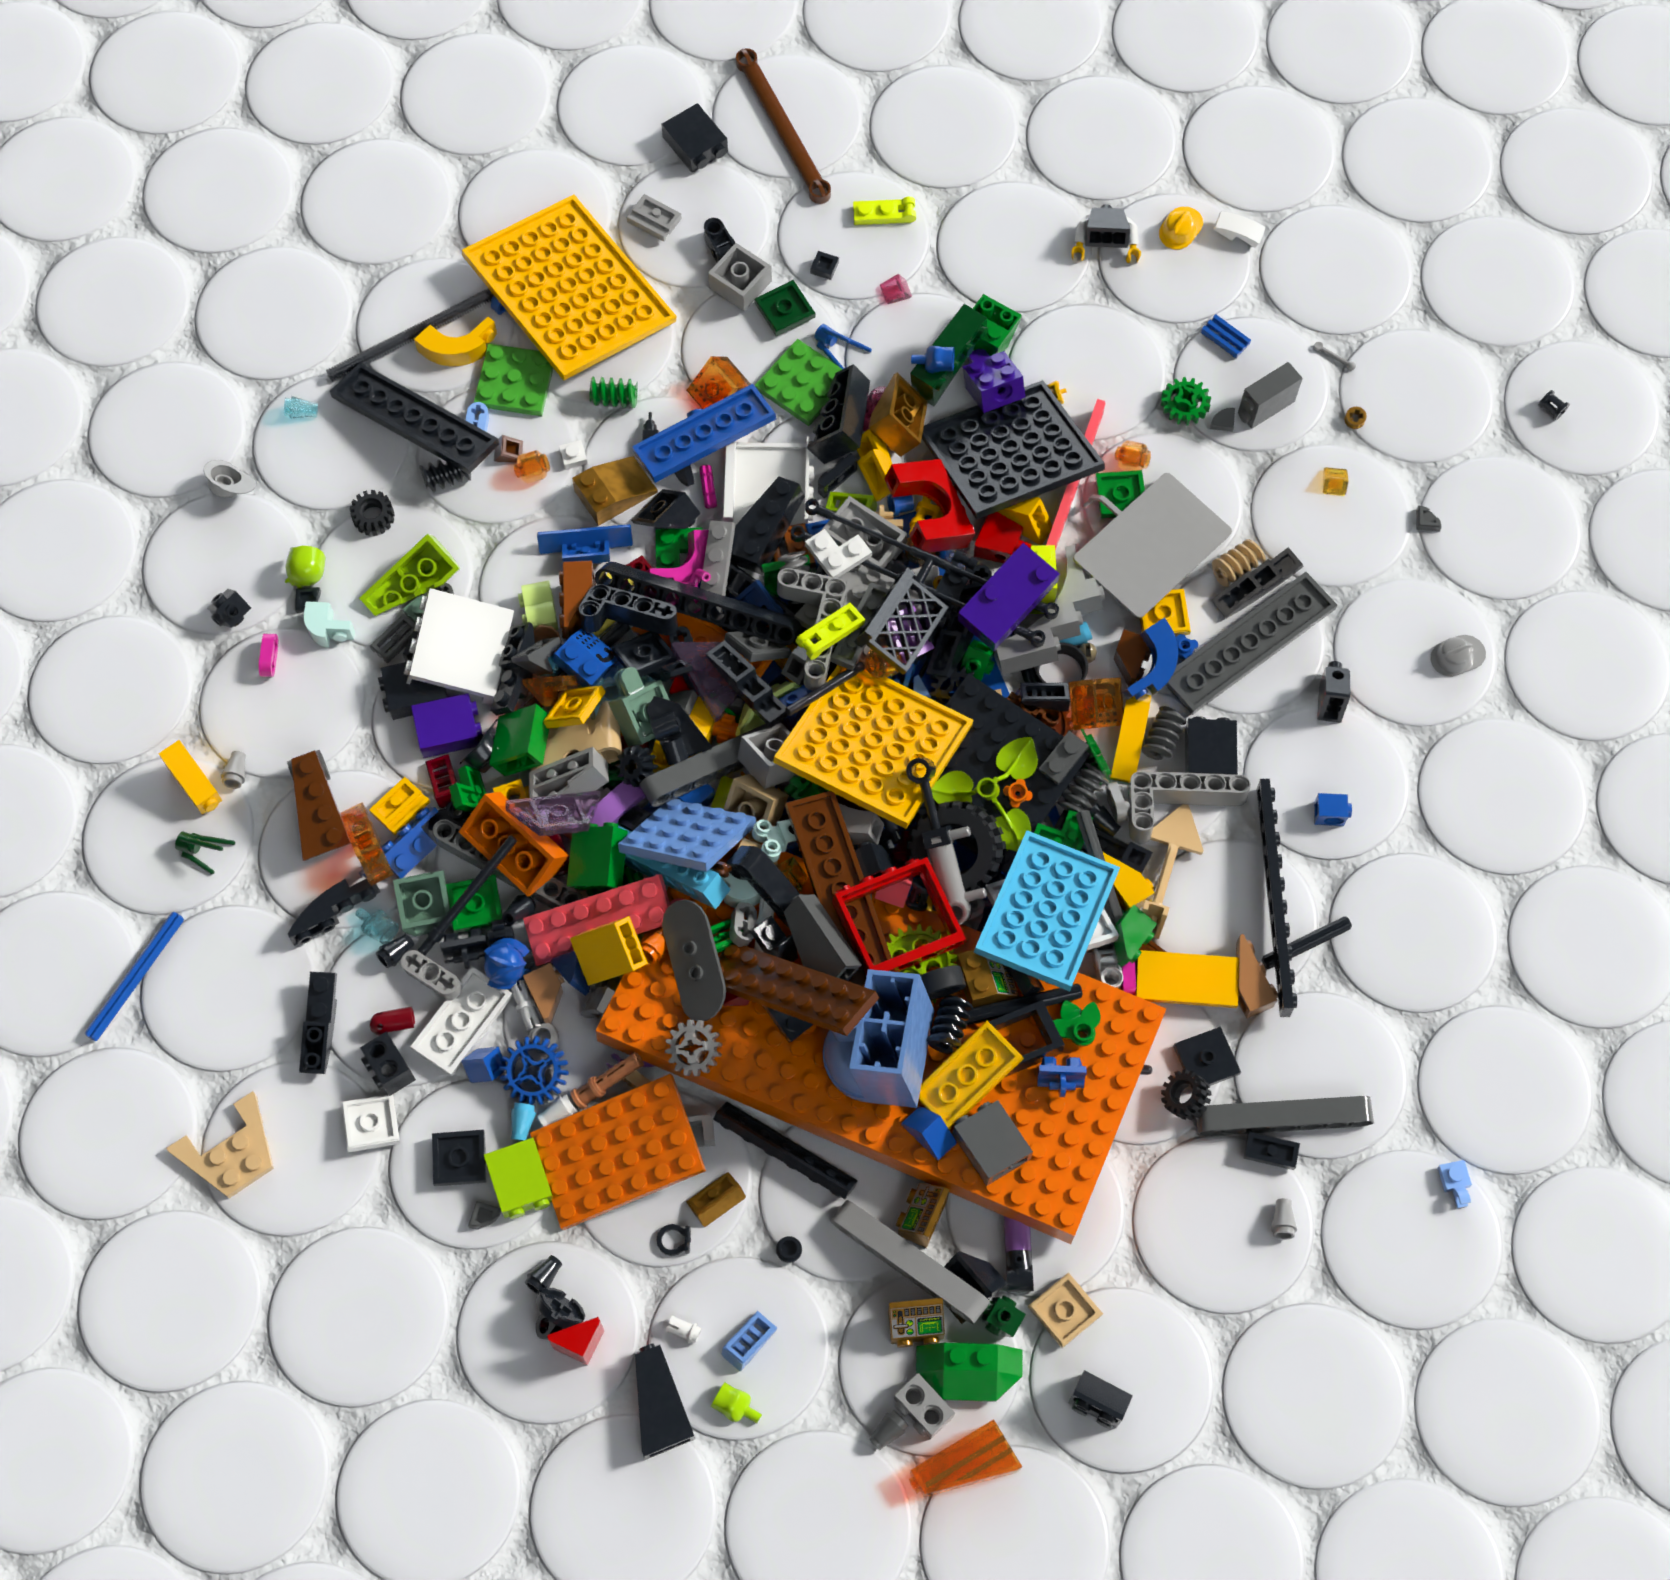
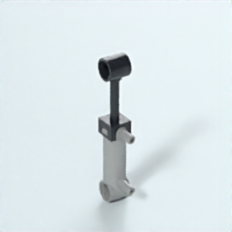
M915 758L908 763L906 774L912 782L920 784L931 830L922 832L925 849H929L934 872L951 908L959 906L963 911L962 918H956L959 925L967 922L972 915V907L968 902L986 898L987 896L985 888L965 892L953 847L956 839L970 836L971 830L968 826L954 830L951 829V825L940 826L929 783L935 776L936 766L929 758ZM919 763L926 767L924 777H920L916 773V767Z

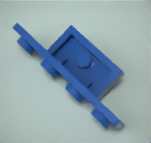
M630 524L537 533L539 553L562 552L563 562L592 561L595 564L610 562V548L633 545Z
M436 807L422 808L415 815L417 819L411 825L407 823L397 832L399 836L393 842L389 840L384 843L379 849L381 852L374 859L370 857L361 865L362 870L358 874L363 878H367L384 862L398 878H403L437 846L421 828L438 812Z

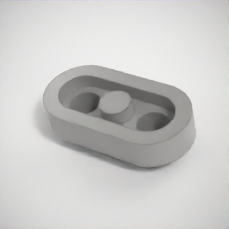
M1117 782L1106 784L1107 801L1115 822L1127 821V816L1131 815L1129 802L1124 801L1123 787L1118 786Z

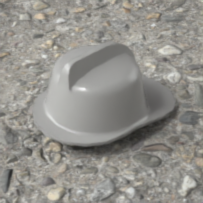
M213 460L204 466L203 472L208 479V487L217 496L233 498L237 494L252 492L256 487V482L250 475L239 470L229 462Z
M1469 635L1449 638L1436 645L1431 652L1432 666L1437 672L1445 676H1456L1476 669L1482 665L1486 658L1484 645L1480 640Z

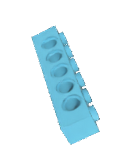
M629 854L625 855L626 866L649 877L662 874L665 885L714 909L719 906L731 890L721 876L710 869L705 872Z

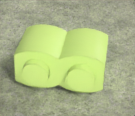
M549 580L522 585V593L518 594L520 607H525L526 614H521L523 623H532L533 630L539 625L552 626L555 630H558Z

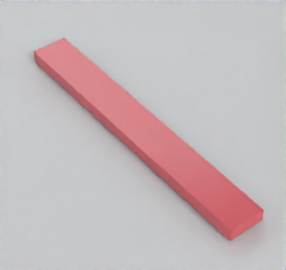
M1100 399L1096 401L1084 435L1091 445H1093L1106 404L1105 401ZM1080 480L1066 486L1046 544L1055 545V551Z

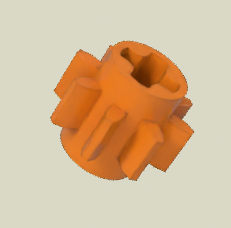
M724 713L721 719L716 718L712 735L717 736V743H723L736 737L735 734L738 723L735 720L736 716Z

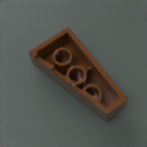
M314 750L292 758L291 763L303 861L352 844L317 752Z

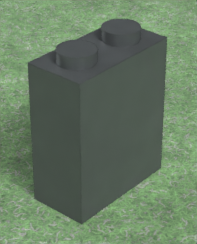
M1287 362L1245 388L1238 410L1240 419L1253 429L1294 403L1303 379L1302 376Z
M998 1100L992 1104L990 1102L984 1103L976 1110L977 1113L970 1117L964 1115L955 1122L952 1133L986 1186L1029 1161L1033 1154L1032 1149Z

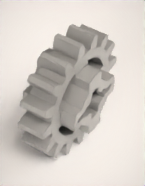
M687 1020V1026L684 1023H679V1031H670L674 1036L673 1039H666V1043L670 1044L671 1048L665 1050V1053L672 1054L668 1062L677 1063L676 1071H681L684 1068V1075L690 1076L692 1071L694 1076H700L701 1070L704 1073H709V1065L717 1066L714 1058L722 1056L717 1051V1048L723 1046V1044L715 1040L718 1038L719 1033H711L713 1026L708 1024L704 1027V1021L698 1020L696 1025L694 1020ZM698 1031L703 1033L708 1039V1041H704L702 1038H700V1033H698ZM683 1035H684V1036H685V1039H684V1040L682 1041V1043L679 1045V1042H680L681 1038H682ZM694 1044L703 1046L701 1048H698L697 1050H694V1052L690 1050H685L686 1048L694 1046ZM709 1051L707 1058L703 1061L704 1055ZM680 1055L685 1056L690 1065L685 1063L681 1059Z

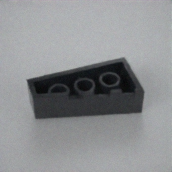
M854 364L835 373L827 394L829 401L822 407L820 412L823 416L820 425L816 424L813 430L815 434L814 441H809L807 449L823 464L831 462L847 453L854 452L861 445L870 380Z

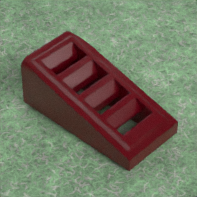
M449 754L425 761L439 808H445L451 802L449 786L439 787L448 784L453 785L457 782ZM447 766V768L435 772L433 771L434 769Z

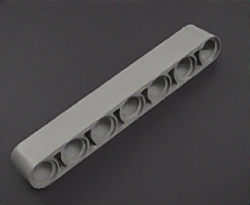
M846 1200L830 1220L841 1232L932 1297L943 1298V1304L969 1323L975 1324L990 1304V1301L979 1291L853 1202Z

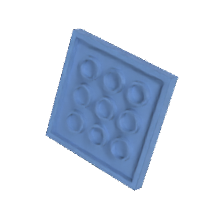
M673 799L663 804L619 842V852L707 872L753 829L756 817L742 812L735 813L725 811L722 808H711L702 806L699 803L692 804L682 802L679 799Z

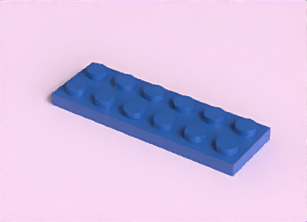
M751 384L632 446V449L656 483L776 420V413L754 384Z

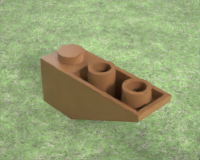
M1241 934L1236 942V957H1239L1238 1003L1247 1019L1273 1008L1277 1002L1278 993L1274 985L1269 984L1265 977V967L1261 962L1257 961L1252 942L1246 940L1244 934Z

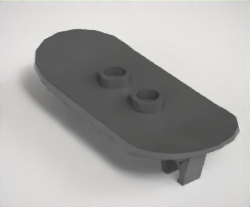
M679 900L671 904L663 915V934L684 1013L691 1020L708 1021L723 1006L726 997L725 980L707 915L702 907L695 902Z

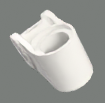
M1115 947L1104 950L1092 949V960L1097 980L1106 983L1105 979L1112 978L1117 983L1110 986L1121 989L1123 973L1122 968L1117 963Z

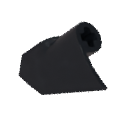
M658 696L653 697L646 710L656 740L660 742L668 765L679 763L689 758V756L712 749L711 744L680 703Z

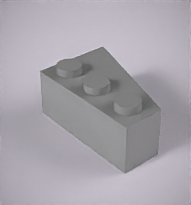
M590 747L530 771V811L545 826L609 782L608 762L594 747Z

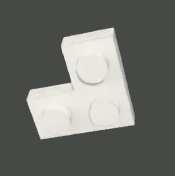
M824 529L805 541L807 549L830 577L839 578L872 557V551L859 535L838 547Z

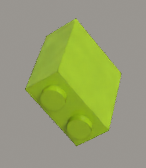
M534 1138L484 1154L504 1218L516 1219L525 1215V1211L530 1209L542 1210L550 1206L551 1199L554 1198Z

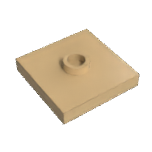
M1069 1272L1028 1305L1031 1312L1061 1348H1064L1103 1315Z

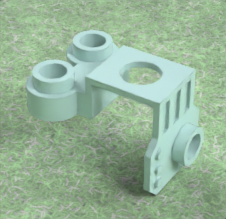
M764 819L754 824L752 836L756 841L763 843L761 850L772 862L779 860L781 852L786 851L788 842L796 841L795 835L788 830V827L791 825L789 819L778 821L774 827L768 820Z

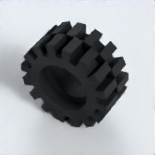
M367 490L363 491L364 496L362 497L358 494L356 496L358 501L353 499L351 502L352 506H350V515L358 531L361 533L364 531L365 535L368 536L372 532L373 536H377V531L383 534L385 533V527L389 530L391 528L390 523L394 522L393 516H395L388 496H384L381 491L376 494L375 490H371V494H368ZM378 507L381 509L380 515L376 518L367 519L363 516L368 508Z
M1183 1069L1182 1073L1180 1071L1174 1072L1176 1077L1170 1075L1168 1077L1170 1082H1164L1163 1084L1166 1090H1161V1095L1165 1096L1161 1098L1162 1103L1165 1104L1164 1107L1172 1114L1184 1120L1186 1118L1192 1120L1194 1115L1197 1117L1201 1116L1200 1110L1205 1112L1207 1110V1107L1204 1106L1205 1103L1210 1104L1211 1099L1207 1097L1212 1095L1208 1089L1210 1085L1205 1082V1079L1191 1070ZM1192 1086L1191 1097L1185 1103H1180V1096L1183 1090Z

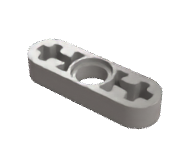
M410 950L402 956L400 963L405 972L440 996L452 1000L461 994L463 986L459 979L416 950ZM411 961H417L421 968L418 969V967H416L413 964L410 965L409 963ZM430 970H437V975L434 979L426 980V974ZM443 980L449 985H454V987L446 989L442 984Z

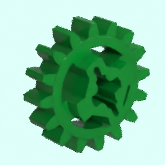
M1183 377L1182 382L1174 379L1173 385L1168 383L1166 389L1162 392L1160 405L1164 407L1163 414L1170 413L1169 420L1176 418L1178 425L1181 421H1185L1186 426H1189L1191 420L1197 424L1199 417L1204 419L1206 412H1209L1211 406V396H1208L1209 389H1202V382L1195 384V378H1192L1190 382H1187L1186 377ZM1198 402H1200L1201 405H1200V407L1197 409L1196 406H1198Z

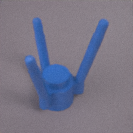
M826 324L820 325L814 335V339L819 341L817 347L823 350L829 359L842 369H844L843 366L827 348V346L832 347L838 339L867 352H872L871 348L836 332Z

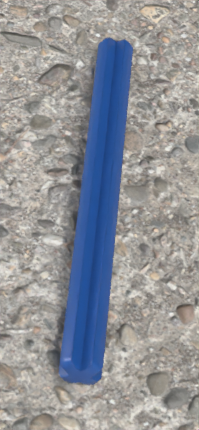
M172 912L85 1031V1035L88 1038L97 1041L183 923L184 919L181 915Z

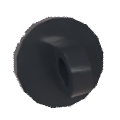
M547 1287L543 1288L536 1296L535 1303L541 1312L536 1322V1334L540 1339L548 1340L547 1335L582 1323L585 1319V1313L581 1305L573 1298L570 1301L565 1298L566 1293L562 1290Z

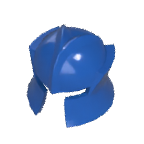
M503 938L497 940L484 950L486 953L484 969L489 978L487 985L503 990L511 989L516 983L519 985V981L524 980L523 976L532 971L531 969L524 968L527 962L523 959L530 950L518 940Z

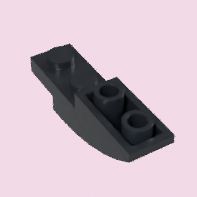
M530 622L514 625L511 628L506 646L502 651L499 666L505 671L501 676V682L490 709L496 716L514 712L518 699L528 696L533 673L513 663L511 658L535 644L533 624Z
M373 876L349 887L346 879H344L312 901L296 919L288 932V936L294 946L309 942L313 936L321 932L327 933L333 930L335 925L340 923L336 914L346 913L353 909L354 905L362 901L367 902L374 899L376 894L380 893V890Z
M310 971L306 1022L303 1021L299 1073L326 1074L336 1016L337 999H335L337 973Z

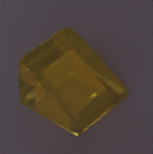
M1325 467L1323 471V493L1345 496L1349 482L1347 470Z

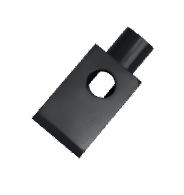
M1331 661L1328 663V667H1325L1319 686L1317 720L1341 723L1350 700V670L1342 668L1341 662Z

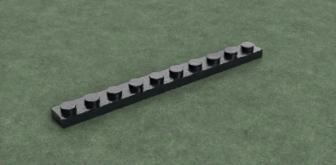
M1260 779L1256 791L1280 1017H1290L1294 1008H1297V994L1292 992V985L1295 983L1294 969H1290L1289 961H1292V947L1287 945V938L1290 936L1289 923H1285L1284 915L1287 914V901L1282 898V892L1285 890L1284 877H1280V869H1282L1283 862L1282 855L1278 854L1277 847L1280 846V834L1275 832V824L1278 821L1277 810H1273L1272 802H1275V788H1271L1270 779Z

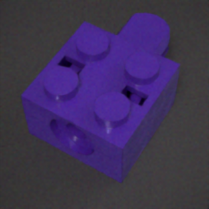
M977 349L968 356L969 364L962 366L965 388L983 413L1026 398L1023 375L1005 351L990 356L985 349Z

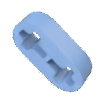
M481 402L472 403L467 409L466 421L487 432L489 421L488 408ZM478 411H481L482 413L479 414L478 420H476L475 414H477Z

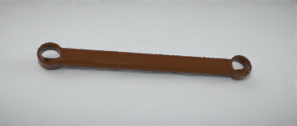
M749 48L741 49L736 54L737 68L746 75L809 188L810 199L816 204L826 203L831 197L830 184L822 179L758 64L756 52ZM745 57L748 64L741 63L740 59ZM819 188L821 196L814 194L812 191Z

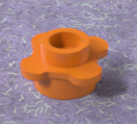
M1017 779L1016 782L1010 786H1005L1003 789L1004 795L1008 796L1011 801L1010 805L1013 808H1018L1022 802L1032 799V792L1028 791L1023 779Z

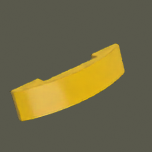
M1145 694L1137 700L1134 696L1129 700L1126 699L1111 771L1112 774L1110 776L1112 780L1130 783L1131 776L1137 772L1151 695Z

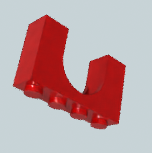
M941 459L891 464L884 480L892 497L925 496L933 500L943 513L941 518L918 520L910 533L914 546L929 553L967 548L975 535V530L967 517L965 507L961 504L957 490L953 486Z

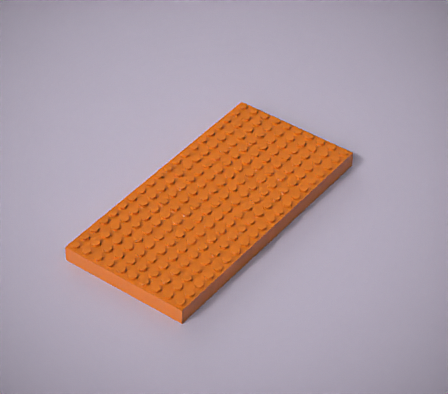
M742 839L719 861L726 863L737 851ZM786 851L781 852L778 865H776L800 894L814 895L803 858ZM671 887L667 889L669 901L683 898L693 901L702 907L708 917L710 927L731 919L732 911L735 909L724 903V899L714 909ZM876 892L872 893V902L886 942L891 943L889 934L895 937L899 936L898 928L906 933L908 925L912 927L913 931H916L918 924H921L922 931H926L928 926H931L932 934L940 930L941 938L948 936L938 914L929 910L915 911L909 908L906 903L901 908L875 899ZM760 903L754 906L757 911V919L759 915ZM774 912V920L785 936L791 935L790 929ZM961 924L960 927L966 940L961 947L956 948L951 954L958 955V953L974 950L982 932ZM661 928L646 932L640 944ZM730 928L713 934V937L718 936L720 933L730 931ZM753 938L747 947L754 949L755 939ZM668 948L660 961H656L653 964L648 963L623 975L595 1031L597 1041L628 1055L636 1052L643 1061L926 1183L950 1189L949 1192L1005 1217L1017 1220L1026 1226L1068 1244H1072L1166 1008L1078 972L1073 984H1080L1083 995L1080 999L1071 1000L1070 1002L1082 1010L1089 1003L1095 1002L1101 1015L1100 1023L1095 1028V1039L1090 1045L1082 1047L1074 1044L1071 1039L1062 1038L1065 1044L1063 1052L1054 1058L1056 1059V1065L1066 1066V1059L1070 1057L1080 1058L1082 1066H1086L1087 1070L1084 1088L1066 1090L1065 1097H1059L1058 1090H1050L1049 1087H1038L1039 1065L1042 1063L1040 1062L1005 1076L966 1114L970 1117L977 1113L976 1110L984 1103L990 1102L992 1104L998 1100L1033 1151L1029 1161L988 1186L985 1185L958 1142L937 1161L901 1125L919 1106L927 1109L920 1101H918L917 1108L868 1103L854 1100L839 1091L825 1070L823 1046L829 1030L823 1027L813 1025L795 1040L788 1042L762 1005L749 1001V1004L746 1006H722L713 1018L704 1021V1027L708 1024L713 1026L711 1033H719L718 1038L715 1039L716 1042L723 1044V1046L717 1048V1051L722 1056L714 1058L717 1066L709 1065L710 1072L704 1073L701 1070L700 1076H694L693 1071L690 1076L684 1075V1068L681 1071H676L677 1063L668 1062L672 1054L665 1053V1050L671 1048V1045L666 1043V1039H673L674 1036L670 1031H679L678 1024L684 1023L687 1026V1020L691 1019L684 1013ZM724 950L717 953L718 957L724 952ZM798 953V959H796L793 963L803 966ZM919 964L914 965L916 969L921 967ZM931 967L928 972L939 969V967ZM1039 979L1045 989L1044 991L1060 988ZM1015 982L1019 997H1022L1023 994ZM963 989L951 994L967 1001ZM943 997L936 999V1003L931 1001L934 1008L933 1022ZM1063 1003L1046 1006L1052 1020L1061 1019L1060 1011ZM1032 1016L997 1030L1021 1055L1047 1046ZM986 1021L967 1025L966 1029L962 1030L964 1037L958 1039L961 1041V1045ZM698 1031V1033H700V1038H702L704 1041H708L706 1036ZM1078 1032L1079 1037H1087L1085 1032ZM683 1035V1037L681 1038V1040H680V1042H679V1045H680V1044L682 1043V1041L685 1039V1036H684V1035ZM694 1044V1046L686 1048L685 1050H690L694 1052V1050H697L698 1048H701L703 1046ZM928 1045L922 1082L953 1053H941ZM709 1051L704 1055L703 1061L707 1058ZM680 1055L681 1059L685 1063L690 1065V1063H688L687 1058L683 1055ZM952 1127V1128L949 1130V1131L951 1132V1134L953 1133V1128H954V1127Z

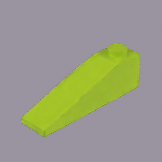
M426 534L359 599L377 616L429 592L430 588L435 589L444 585L460 570V567L451 554L433 535Z

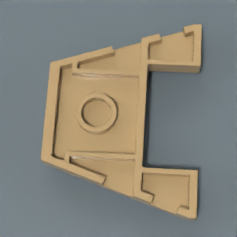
M253 1091L233 1104L246 1123V1126L202 1156H200L187 1135L166 1148L170 1154L228 1198H231L274 1169L258 1106V1098Z

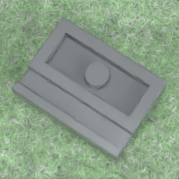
M644 194L632 209L631 214L627 215L626 218L628 223L665 241L667 235L671 234L682 219L680 212Z

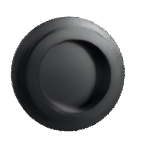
M783 1237L777 1243L776 1254L781 1261L793 1263L800 1258L802 1245L795 1237Z

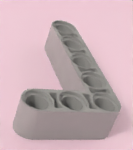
M792 568L782 569L778 573L777 593L781 598L820 606L815 625L830 616L826 613H834L845 605L847 586L842 579ZM816 638L811 640L813 644L819 642ZM834 645L821 653L824 654L823 656H818L814 660L807 656L803 679L807 689L813 691L826 682ZM811 674H817V675H819V676L814 677V676H811Z
M1135 772L1131 776L1128 790V802L1131 809V815H1129L1130 838L1138 844L1149 842L1154 826V804L1242 806L1248 798L1251 786L1250 780L1244 775Z

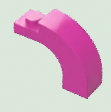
M693 530L688 533V555L680 567L650 568L646 572L681 583L689 582L696 569L703 570L709 530Z

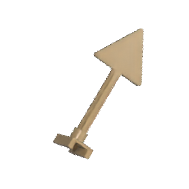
M1182 804L1153 828L1150 839L1168 845L1153 901L1145 900L1142 912L1157 923L1153 931H1156L1154 938L1157 939L1160 938L1170 908L1162 903L1178 849L1202 855L1204 851L1188 804Z

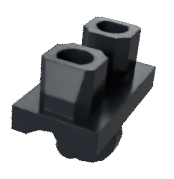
M480 928L471 929L468 932V938L459 939L456 933L445 934L444 942H440V947L445 964L463 962L464 968L469 969L470 961L485 957L486 953L484 950L488 948L486 936L482 934Z

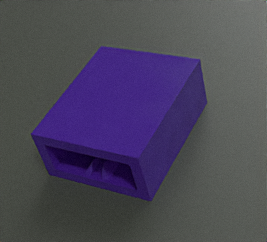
M469 693L411 706L423 758L476 747L480 742L479 737H483L481 724L475 721V715H479L476 701L471 702Z

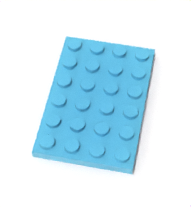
M1026 831L977 942L974 953L1070 991L1120 867Z

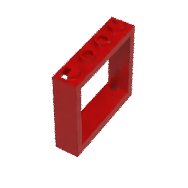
M927 857L921 860L919 858L911 859L905 863V866L898 869L895 866L888 868L882 872L881 876L873 878V876L865 877L859 881L858 885L853 887L845 885L842 889L836 891L832 899V904L857 958L862 963V969L866 977L868 969L900 972L961 947L966 940ZM920 875L948 936L873 965L845 904Z

